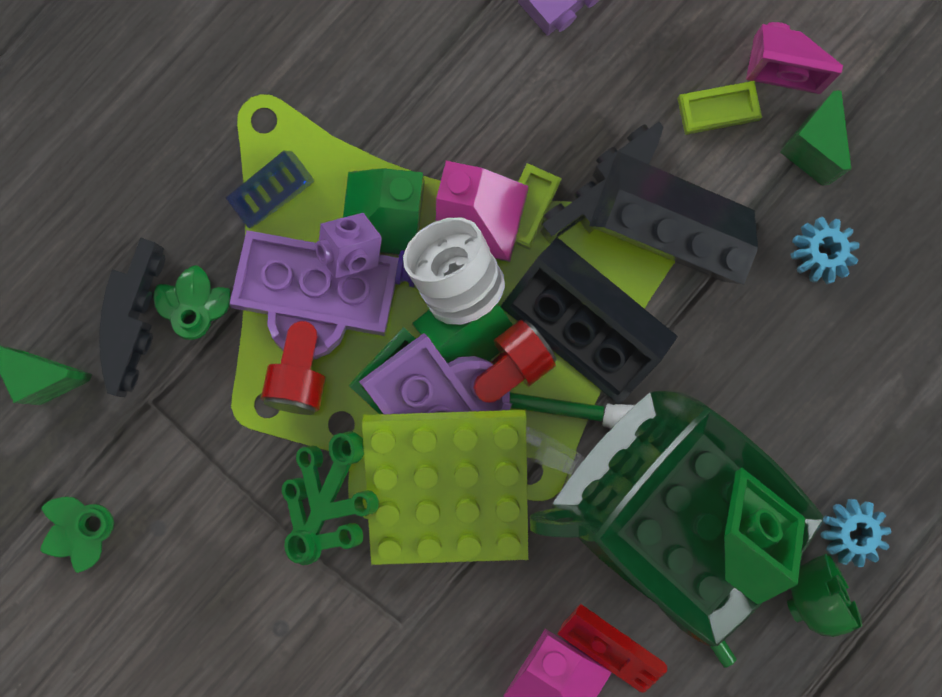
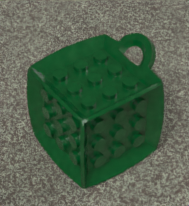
M654 391L647 394L628 411L597 443L567 481L553 502L552 509L539 511L530 516V529L533 533L544 536L578 537L608 567L643 595L655 602L682 631L697 641L713 647L718 646L761 605H757L725 580L724 536L736 471L740 468L745 469L805 517L801 555L822 525L823 515L803 490L769 455L718 413L686 394L675 391Z

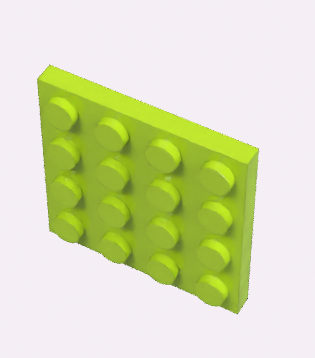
M525 410L363 415L362 431L366 490L373 491L379 500L377 511L368 515L371 565L528 560Z

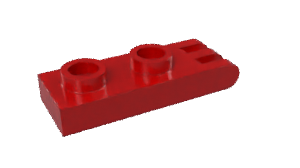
M582 604L562 623L557 633L639 692H646L667 672L665 662Z

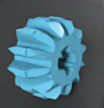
M824 217L816 219L814 226L809 223L801 227L803 235H797L792 240L795 246L801 248L791 253L792 259H802L803 264L798 266L797 272L803 273L810 269L809 280L811 282L818 281L822 276L826 284L835 282L836 275L840 278L848 276L849 270L847 266L856 265L858 262L856 256L849 252L858 249L860 245L858 242H849L847 237L853 234V229L848 228L841 232V221L839 219H834L828 225ZM822 245L823 248H830L831 255L827 256L826 253H820L819 247Z
M848 499L846 508L841 504L833 506L836 519L829 516L823 518L825 524L831 525V531L821 532V538L833 540L827 546L826 551L832 555L839 553V563L847 565L852 560L855 566L864 567L866 558L872 562L879 561L876 548L883 550L889 548V544L881 541V536L891 534V528L879 526L886 518V515L879 511L873 513V503L865 501L860 506L857 500ZM860 527L862 530L861 535L855 536V539L850 538V531Z

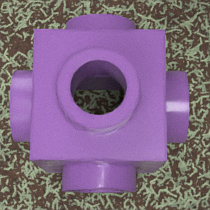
M364 213L320 224L319 241L315 245L316 254L320 263L325 264L335 278L378 267L382 237Z

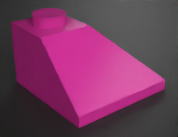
M771 22L767 25L762 24L754 36L746 80L821 94L842 73L843 65L801 31L791 30L790 26L784 23Z
M446 161L436 197V221L445 218H465L474 222L483 234L494 258L510 262L529 187L484 168Z
M545 629L503 696L597 697L612 672Z

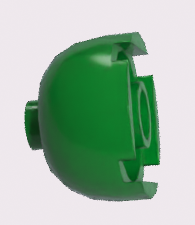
M824 554L800 566L798 585L791 588L793 598L787 600L791 615L797 623L804 621L811 631L821 636L829 637L844 635L862 627V619L855 600H850L846 590L849 586L830 555Z

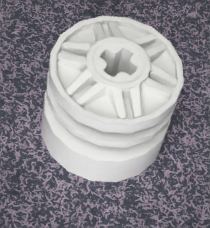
M445 218L433 222L420 230L412 238L404 252V268L437 320L446 324H465L475 321L490 312L501 299L505 288L504 274L491 254L490 248L480 229L470 220L465 218Z

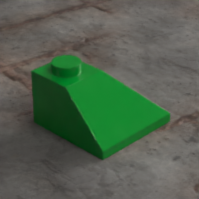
M387 168L348 172L343 218L364 213L382 237L380 253L400 255V251H405L408 243L419 232L425 184L423 172Z
M740 468L735 473L724 536L725 580L759 605L798 585L805 517L743 468Z

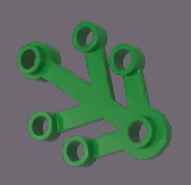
M355 432L339 433L331 438L329 454L334 463L323 487L321 486L317 469L323 463V454L320 448L314 445L302 447L296 454V461L302 470L303 479H289L282 485V495L287 501L293 526L292 532L285 539L284 547L286 555L294 563L301 565L315 563L324 549L339 546L343 549H350L359 546L363 541V531L358 524H345L340 526L336 532L319 534L325 520L353 514L363 517L375 513L379 507L377 495L370 490L358 492L350 499L334 502L351 464L359 462L364 455L363 438ZM308 453L311 456V463L308 460ZM294 486L296 487L297 494L294 492ZM307 497L311 510L308 519L306 518L302 500H305ZM363 498L366 500L367 508L363 505ZM348 531L351 534V541L348 538Z

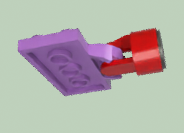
M246 230L230 306L234 309L267 314V326L275 344L283 351L280 364H269L267 366L260 399L264 401L266 406L296 414L312 415L320 409L326 380L324 375L311 370L313 360L330 354L341 343L346 329L385 336L395 289V277L399 258L379 255L378 267L335 278L328 267L320 263L316 254V243Z
M519 320L493 340L500 355L492 362L476 356L459 357L446 363L429 337L423 333L359 382L383 414L510 410L512 406L510 403V390L521 382L530 387L556 367L555 362L557 359L535 327L527 320Z

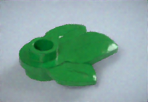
M197 265L183 271L178 277L175 286L158 284L154 290V304L158 314L171 321L174 332L186 340H195L204 336L210 327L211 321L224 316L230 306V289L225 287L211 289L207 274ZM190 315H196L193 323H184L185 318Z
M67 496L55 498L42 506L43 513L55 525L46 535L40 551L54 557L70 556L76 573L94 566L101 557L102 541L111 535L114 528V519L111 512L102 505L90 504L85 506L77 498ZM93 516L97 517L101 523L97 531L92 530L89 526V521Z

